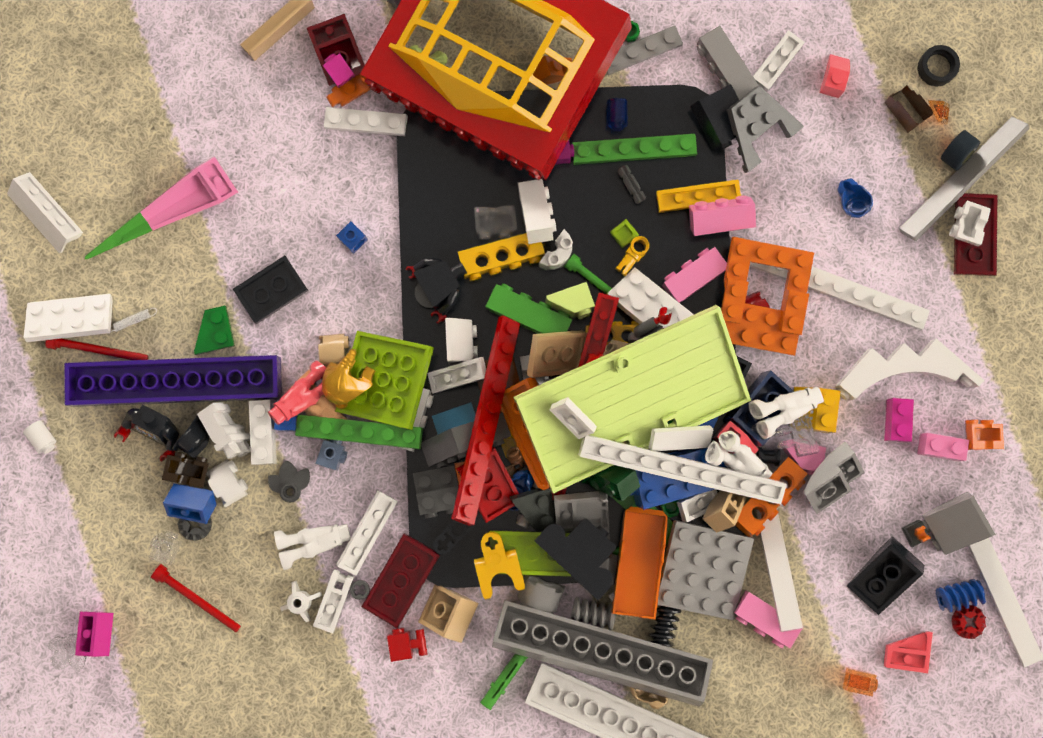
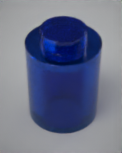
M612 98L607 100V126L611 127L613 131H621L628 125L627 100L624 98Z

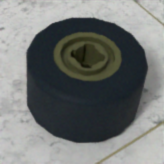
M963 130L941 155V160L957 171L970 159L981 142L968 131Z

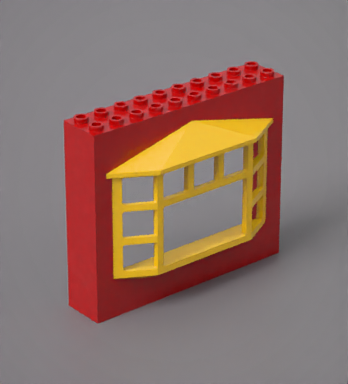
M401 0L360 73L365 79L364 83L370 86L369 88L378 94L382 92L387 95V98L397 104L399 101L405 105L404 107L413 113L417 110L427 121L433 122L435 120L444 130L450 132L452 129L459 138L467 142L470 139L479 149L483 151L489 149L493 156L502 161L507 159L511 162L510 165L516 169H526L529 175L537 180H540V178L547 180L632 28L630 14L604 0H508L552 23L528 69L523 71L444 29L460 0H440L449 3L437 25L420 19L431 0ZM416 26L433 31L421 53L405 47ZM559 27L583 40L572 62L549 48ZM439 36H443L462 46L451 68L429 58V54ZM469 51L492 62L480 84L458 73ZM544 54L567 68L556 90L533 76ZM498 67H502L522 78L511 99H507L487 88ZM528 83L535 85L551 96V100L541 118L534 116L517 105Z

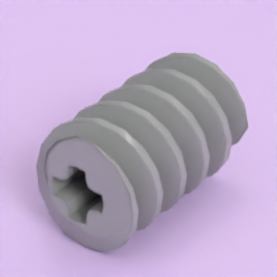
M576 597L570 619L575 618L579 622L582 619L583 623L586 624L591 621L593 626L600 623V628L608 625V629L612 631L616 614L611 613L612 604H609L605 609L603 602L597 607L596 601L593 600L589 606L588 599H584L580 604L579 597Z

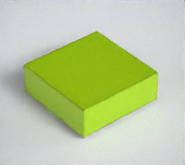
M627 219L610 231V234L622 249L631 243L635 237L639 236Z

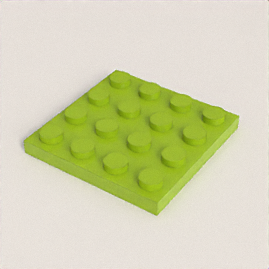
M357 331L352 349L356 350L354 359L356 362L350 372L353 377L360 378L366 366L375 370L376 372L372 379L373 386L348 402L345 409L336 407L335 412L412 430L434 348L428 345Z

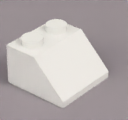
M445 318L448 364L456 365L478 358L477 346H473V338H477V327L472 325V320Z

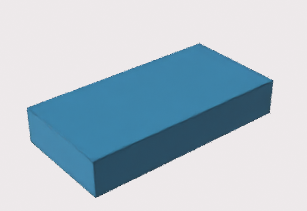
M468 403L433 415L432 419L437 434H440L451 428L473 422L476 414L472 403Z

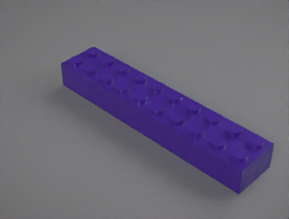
M277 355L64 363L65 405L71 407L271 400L282 397L281 357Z

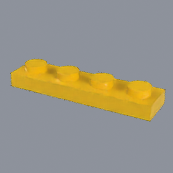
M739 180L656 191L659 213L689 209V205H695L696 202L700 201L710 203L721 198L731 200L741 196Z

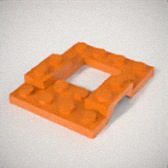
M732 237L724 276L725 292L721 308L732 344L795 356L799 335H802L809 299L807 290L814 252ZM750 262L788 269L781 310L745 303L749 284L747 277Z

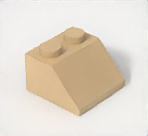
M434 585L418 622L444 638L462 643L479 603L446 587Z

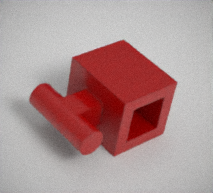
M404 628L393 629L392 634L387 635L391 662L413 658L414 648H418L419 656L428 655L424 629L415 630L416 639H411L410 631H405Z

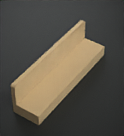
M290 0L242 42L240 46L256 61L315 8L312 0Z

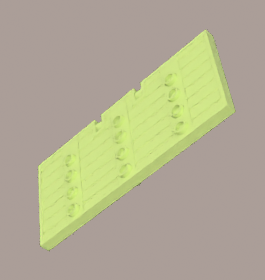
M717 305L513 397L549 488L553 493L613 466V464L583 458L578 455L582 438L578 439L550 411L553 403L568 397L597 426L595 432L590 434L591 436L620 443L627 441L628 445L649 449L652 429L698 426L751 401L721 308ZM673 420L672 423H670V424L667 423V421Z

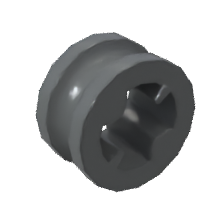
M364 580L355 581L350 588L352 597L358 600L364 599L370 592V587ZM363 584L366 588L363 590L366 591L365 594L362 595L360 593L357 595L355 593L357 589H354L355 586Z

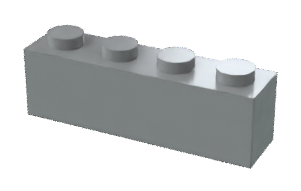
M721 26L716 27L699 38L697 51L701 57L705 56L709 62L707 65L712 74L716 73L718 76V83L721 89L731 84L740 100L753 88L759 86Z

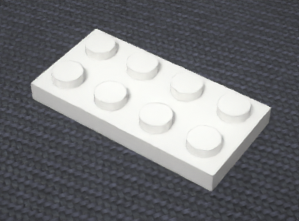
M636 268L630 271L607 293V295L618 297L617 306L638 324L652 317H658L659 310L662 307H667L665 315L672 313L668 324L663 325L659 323L663 328L694 315Z
M111 294L27 303L24 329L25 341L34 342L111 333L113 303Z

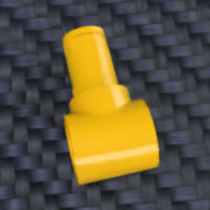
M643 236L635 237L626 250V255L615 269L620 272L625 267L621 274L626 276L633 265L646 255L649 249L648 240ZM641 243L644 246V251H636L634 244Z

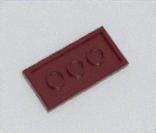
M964 193L955 202V211L959 206L963 207L966 201L979 204L991 210L988 221L983 229V232H985L983 241L979 247L954 238V275L997 276L998 195Z
M404 533L361 607L393 627L399 628L439 559L440 554Z

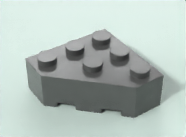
M503 412L499 415L492 447L505 444L504 439L511 437ZM474 421L451 428L421 442L428 467L437 465V468L460 460V458H466Z

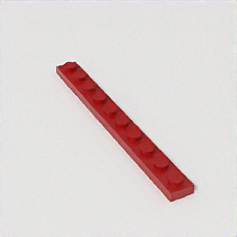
M598 293L578 367L586 364L589 354L598 356L599 354L603 355L605 352L619 301L618 297ZM567 487L555 493L551 491L552 500H554V495L565 494Z
M504 315L498 318L451 518L469 526L475 524L520 327L519 322Z

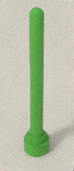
M573 254L564 267L570 272L577 271L607 294L612 288L585 268L580 261L581 258Z

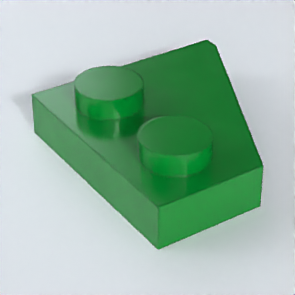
M224 305L205 310L194 355L234 347L235 343L227 306Z

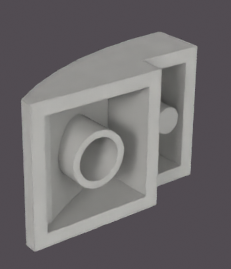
M846 442L837 447L823 460L811 476L804 490V494L816 514L852 491L849 483L865 473L855 452Z

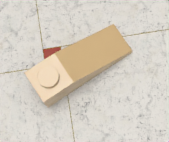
M720 490L709 503L703 520L716 533L734 527L747 496Z

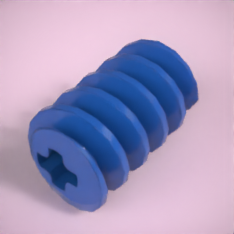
M971 579L968 582L963 581L960 584L955 583L952 587L947 585L944 589L942 587L936 589V597L940 609L944 611V608H947L949 613L953 612V606H955L957 611L961 610V604L966 609L969 608V602L975 607L977 606L978 599L982 605L986 603L985 591L978 579Z

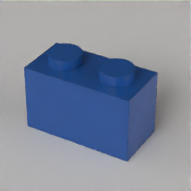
M173 484L163 505L167 516L207 524L217 503L213 491L188 485Z

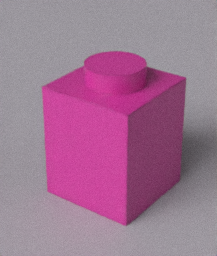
M340 53L338 55L332 54L324 60L326 63L323 67L338 88L355 77Z

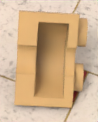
M345 334L319 336V362L325 367L330 362L339 364L344 356H346V349L349 348V337L345 336Z

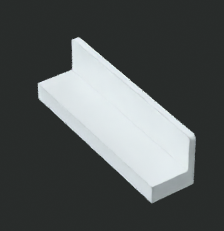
M30 172L13 178L7 195L57 252L62 253L66 244L78 239L83 232Z

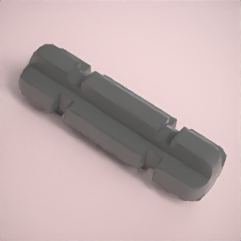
M627 165L622 166L618 169V173L623 178L625 186L630 194H633L632 198L636 204L643 202L646 196L643 191H640L641 187L634 175L630 174L631 170Z

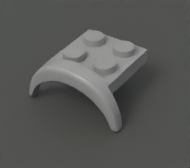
M595 491L554 495L556 524L562 526L566 532L573 531L583 519H588L596 528L601 525L609 533L608 497L606 493Z

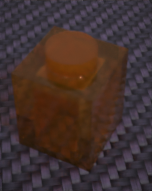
M846 667L843 689L873 697V692H876L878 687L877 675Z

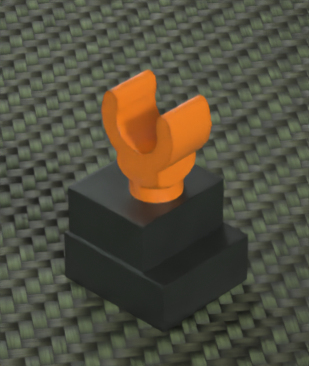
M916 520L901 528L911 547L931 539L921 520Z

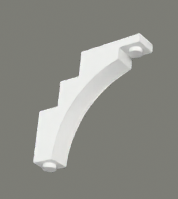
M934 339L926 345L919 355L905 343L899 345L887 359L883 358L873 348L868 349L835 387L841 391L840 396L843 399L848 400L849 398L854 400L872 384L897 374H924L943 379L947 382L956 381L960 377V382L968 388L979 387L984 382V379L938 339Z

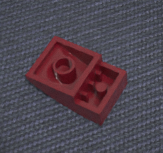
M345 14L307 27L329 86L335 83L323 65L326 63L324 60L332 54L338 55L340 53L354 75H360L365 64Z

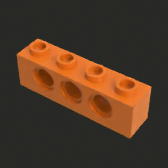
M790 457L785 459L769 478L777 481L784 479L788 482V488L785 489L781 503L784 506L793 497L790 493L794 489L798 491L806 483L804 478L808 474ZM750 498L743 506L735 526L748 537L754 534L758 536L765 529L763 523L767 519L772 521L779 513L777 508L780 504H771L768 501ZM753 509L761 512V519L753 517Z

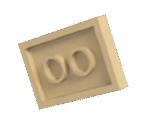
M578 330L533 334L527 375L531 378L562 375L578 368L587 332Z

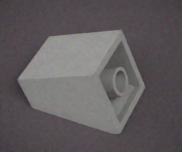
M968 491L922 515L927 531H931L935 537L932 540L937 551L942 550L945 555L996 535L975 497Z

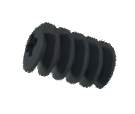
M666 606L658 607L657 613H659V616H656L655 620L657 624L650 625L655 632L648 633V636L653 638V641L649 642L673 647L674 643L669 639H674L676 635L671 631L678 628L673 622L680 620L674 614L681 613L682 610Z

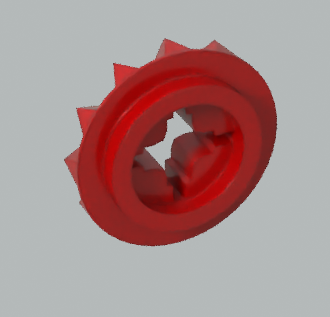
M969 605L967 609L961 606V610L957 611L956 609L952 616V626L959 636L966 639H976V637L983 634L984 628L987 627L985 624L986 617L982 610L976 606ZM965 617H974L972 622L975 627H966L967 621L965 620Z

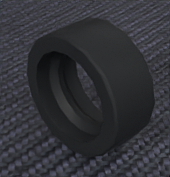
M935 45L929 48L919 59L917 66L918 74L922 81L928 85L935 87L944 86L959 72L960 60L957 53L949 46ZM941 55L948 60L950 71L947 75L939 77L930 72L927 62L931 56Z

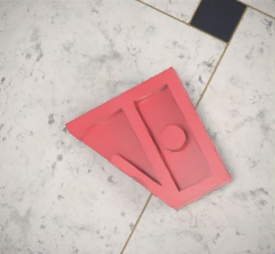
M925 631L887 644L884 667L928 673L933 632Z

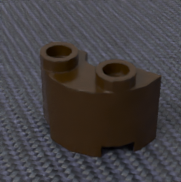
M175 452L174 456L167 455L162 480L198 488L204 487L209 466L207 458L197 456L195 460L187 459L188 454Z

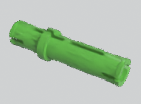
M518 654L513 655L496 681H492L490 684L491 688L480 701L483 706L489 710L492 709L501 694H505L506 687L528 657Z

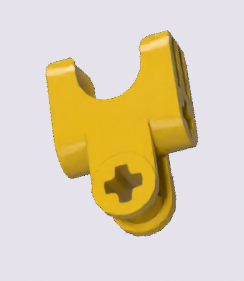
M497 532L485 533L481 540L484 557L474 559L483 598L485 600L491 598L493 593L491 581L498 573H506L512 578L514 587L517 590H524L525 583L516 549L505 551L503 540ZM489 537H492L493 540L498 541V543L495 544V548H491L490 545H486V542H488Z

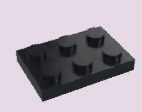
M285 255L233 288V291L255 324L263 321L309 291Z

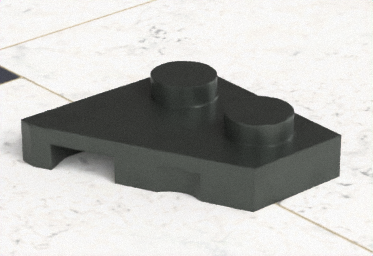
M537 488L510 496L512 503L536 532L543 531L551 524H556L550 488L546 490Z

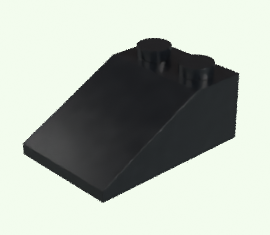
M892 536L847 584V587L879 615L923 575L925 565Z

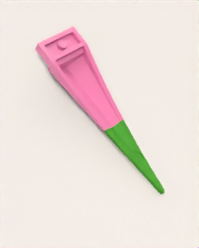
M214 156L201 165L196 166L88 253L85 259L92 258L153 230L220 204L238 193V191Z

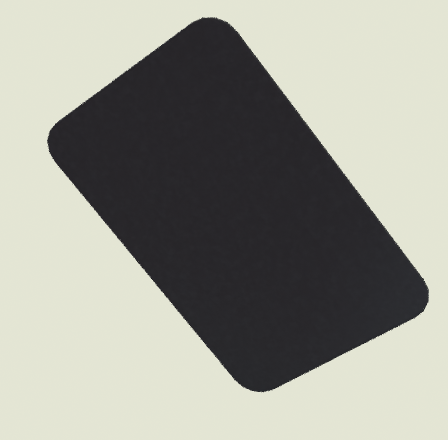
M681 84L598 87L573 131L569 144L573 142L695 134L697 155L574 165L573 157H571V163L555 164L547 180L540 178L543 180L544 187L548 186L550 199H547V203L551 202L553 215H550V218L555 219L556 223L553 240L542 242L545 254L547 251L553 252L557 249L555 240L565 229L573 241L570 258L573 254L581 258L580 261L585 268L611 288H614L625 277L621 274L625 267L620 272L615 268L626 255L625 252L631 243L622 249L612 237L610 231L627 219L639 236L645 237L649 242V249L646 255L639 262H636L630 271L634 268L638 269L663 290L662 285L667 275L673 271L677 274L683 270L681 266L690 259L692 262L699 258L698 254L706 248L711 250L716 247L727 263L730 250L729 231L694 236L690 229L689 209L659 213L656 191L726 181L725 149L721 150L720 147L714 150L711 149L690 108L691 105L709 96V94L697 87ZM515 90L493 92L511 99ZM524 90L517 105L534 116L541 118L551 100V96L542 90ZM405 109L403 114L408 116L405 136H397L403 340L434 348L427 372L430 373L453 366L449 365L447 361L446 322L443 320L436 323L439 320L437 314L431 317V313L438 310V308H426L418 303L415 297V288L418 280L417 278L409 279L413 272L412 270L406 271V267L414 266L424 258H439L442 261L445 260L451 269L460 263L459 251L526 233L518 183L537 179L531 177L524 168L522 170L516 169L510 165L511 162L507 159L502 161L496 158L489 149H486V151L479 149L470 139L467 142L459 138L452 129L450 132L444 130L435 120L433 122L427 121L417 110L413 113ZM624 165L629 167L631 170L630 174L634 175L641 187L640 191H643L646 199L639 204L635 203L632 198L633 194H630L623 182V178L618 173V169ZM635 243L634 249L642 252L644 251V246L641 243ZM519 247L516 252L518 255L524 256L528 253V250L525 247ZM500 252L496 255V258L499 261H505L508 255ZM483 257L476 261V264L480 267H484L488 263L487 259ZM526 262L522 263L520 268L510 270L509 267L501 269V273L490 275L489 273L482 274V278L470 281L469 278L465 279L464 275L458 278L457 281L461 286L460 295L454 307L446 314V318L472 320V325L477 327V338H473V346H477L478 358L483 357L485 361L489 359L498 318L500 317L486 310L485 307L496 284L500 286L502 283L513 288L512 292L519 295L521 292L531 296V300L538 304L540 301L545 303L547 295L587 282L594 304L596 303L598 293H605L577 271L570 272L564 266L560 269L545 270L539 267V262L535 264ZM725 272L680 304L692 314H697L714 305L722 308L725 292ZM617 306L613 322L621 321L623 325H631V322L635 320ZM593 311L590 314L591 316L581 320L578 317H569L572 319L568 331H585V326L591 322ZM522 326L519 327L513 354L520 382L523 381L520 357L530 355L533 334H537ZM625 331L621 335L625 342H628L629 331ZM609 334L607 342H610L612 340L611 334ZM427 374L423 388L430 390L431 396H434L431 408H427L425 413L428 419L425 428H423L421 442L438 435L432 419L433 415L468 403H472L476 414L481 395L477 381L442 392L432 393ZM560 375L549 376V379H554ZM730 411L718 417L713 428L711 442L715 441L713 437L726 423L724 418ZM501 445L494 447L504 466L511 465L505 457ZM422 447L421 449H415L414 452L406 450L409 536L434 550V540L453 521L451 519L452 514L440 511L437 512L438 516L426 519L425 514L420 515L413 473L438 468L437 465L428 467ZM668 450V451H657V452L669 454V453L676 452V451H679V450ZM460 458V460L454 461L443 467L455 466L454 463L464 462L466 458ZM526 465V466H525L523 469H521V470H529V469H528V467H527V465ZM579 481L568 486L565 494L600 490H596L592 486ZM607 495L610 541L616 547H619L623 512L625 509ZM509 509L487 523L481 518L448 554L440 555L427 580L437 586L450 588L480 587L474 559L484 557L481 540L485 533L490 531H536L531 525L525 528L516 524L517 516L521 514L519 510L512 511ZM680 512L677 516L669 518L672 522L674 520L682 521ZM704 515L687 522L711 528L703 520ZM459 523L454 524L452 533L456 536L462 535L464 533L463 525ZM736 526L723 530L745 535ZM448 531L445 533L448 536L446 540L438 541L439 550H447V543L450 540L453 543L457 541L449 535ZM490 537L486 545H490ZM496 574L492 578L491 586H514V583L509 575ZM533 575L543 581L556 584L579 583L572 576Z

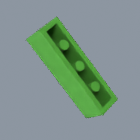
M503 283L501 286L496 284L485 306L486 310L520 323V326L537 334L567 332L572 322L569 314L558 310L557 313L550 309V305L541 301L538 304L532 301V297L521 292L519 295L512 292L513 288Z

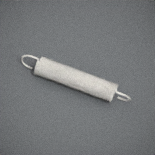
M146 309L113 323L115 330L112 331H120L151 317L148 313L149 310Z

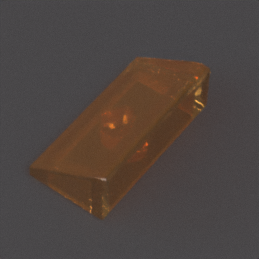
M928 100L937 121L947 125L950 105L945 101Z

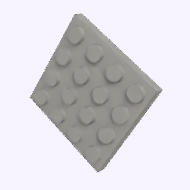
M674 520L661 570L657 605L734 620V611L738 605L754 538L727 531L716 533L709 527Z

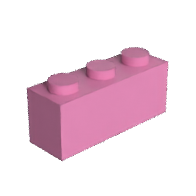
M738 196L736 199L731 200L721 198L710 203L700 201L696 202L695 205H689L690 229L694 236L756 227L755 203L748 196Z
M716 247L711 250L708 248L704 249L698 254L699 258L692 262L690 259L681 266L683 270L677 274L673 271L667 275L662 285L666 293L681 303L724 273L727 263Z
M748 591L744 592L734 611L737 615L736 620L744 625H747L749 622L755 626V632L763 637L768 634L773 638L771 642L782 649L784 645L791 648L802 630L796 629L780 632L776 609Z

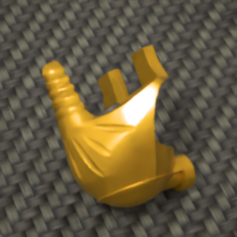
M355 349L349 350L339 364L330 362L323 375L322 392L325 398L339 409H345L348 402L373 386L372 379L376 371L370 367H365L360 378H355L351 375L350 370L356 362L354 360L356 356Z

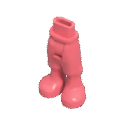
M314 361L310 365V373L305 378L295 381L294 385L279 401L273 404L274 407L268 411V414L277 425H280L283 421H289L290 418L302 413L310 406L316 405L320 397L324 395L322 392V382L316 388L310 390L314 383L323 379L326 367L322 363Z

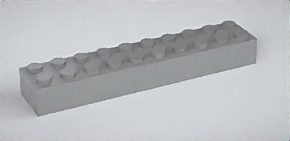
M506 600L502 607L492 643L493 648L698 707L705 701L713 660Z

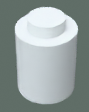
M41 420L31 424L23 431V434L38 453L43 452L47 454L55 448L56 439Z

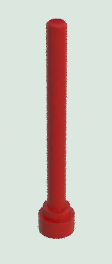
M63 338L46 340L45 343L48 349L56 350L57 348L65 347L128 360H148L149 357L146 354Z
M160 564L151 575V579L157 583L159 581L161 583L165 582L234 632L240 629L241 625L170 576L168 568Z

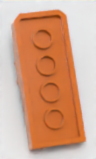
M529 377L505 390L501 413L503 412L506 423L537 487L546 490L549 488V485L513 398L538 386L536 379Z
M630 506L623 512L611 609L612 614L656 620L668 520L667 515L661 510H643L639 507Z

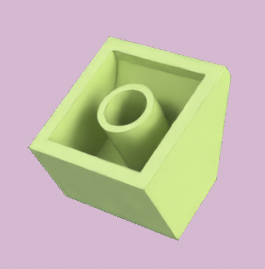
M587 282L547 295L545 303L550 305L552 309L556 311L561 310L569 314L571 318L578 317L579 320L591 316L590 314L595 307Z

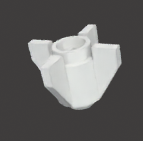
M297 580L291 582L292 594L287 600V605L280 607L281 611L289 609L294 614H300L305 622L311 621L307 610L310 608L312 600L322 596V593L318 592L309 595L308 592L300 591ZM299 599L301 601V606L296 605L295 601Z

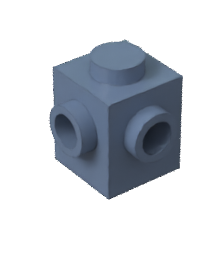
M323 440L315 464L338 471L340 463H345L348 454L345 451L346 447L341 445L342 441Z

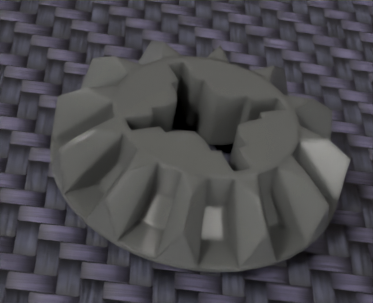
M211 516L207 524L197 522L202 529L195 527L193 530H191V523L188 520L179 519L177 523L179 533L185 539L192 541L205 538L212 527Z

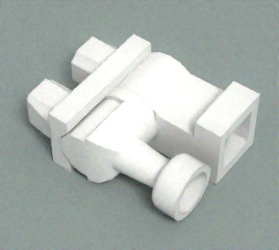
M223 402L212 403L197 415L211 440L216 443L214 445L215 450L224 451L227 459L237 455L238 457H243L251 452L247 442L250 440V433H245L243 425L234 423L229 415L231 412L229 405Z

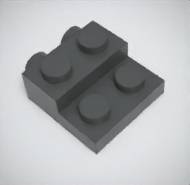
M455 466L413 473L420 515L425 514L426 519L438 516L437 512L440 511L452 514L459 488Z

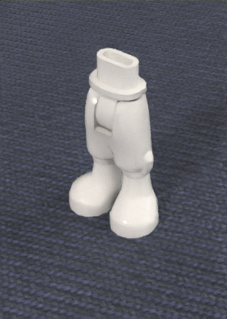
M808 387L804 390L785 395L780 394L772 402L765 403L761 400H753L749 402V411L755 419H762L775 411L781 410L779 415L756 423L758 434L763 439H768L780 425L792 424L794 420L803 416L811 409L817 408V405L822 403L824 399L818 387L812 389Z
M726 431L720 434L719 443L716 441L711 442L706 451L705 459L710 465L718 466L723 461L725 466L731 470L768 479L772 475L767 464L762 462L751 451L750 447L740 444V437L733 431Z
M335 524L334 526H322L311 529L304 528L297 534L291 535L285 534L282 530L274 531L278 550L296 544H303L300 548L279 552L283 570L290 569L293 562L297 559L313 558L315 555L333 549L338 545L341 546L343 542L350 541L351 539L347 524L341 526Z

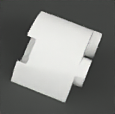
M966 201L963 207L959 206L955 211L954 218L956 223L951 227L949 236L979 247L983 241L985 233L983 229L988 221L991 209Z
M565 229L555 240L557 249L553 252L547 251L539 262L540 268L545 270L560 269L568 262L572 253L573 241Z
M228 459L207 471V476L209 477L207 481L217 498L220 497L224 507L248 495L246 492L248 489L247 484L242 478H237L235 474L238 471L237 466L232 460L229 461Z

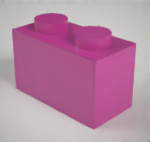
M890 398L886 400L884 441L912 442L914 399Z
M80 611L75 650L76 656H109L114 613Z

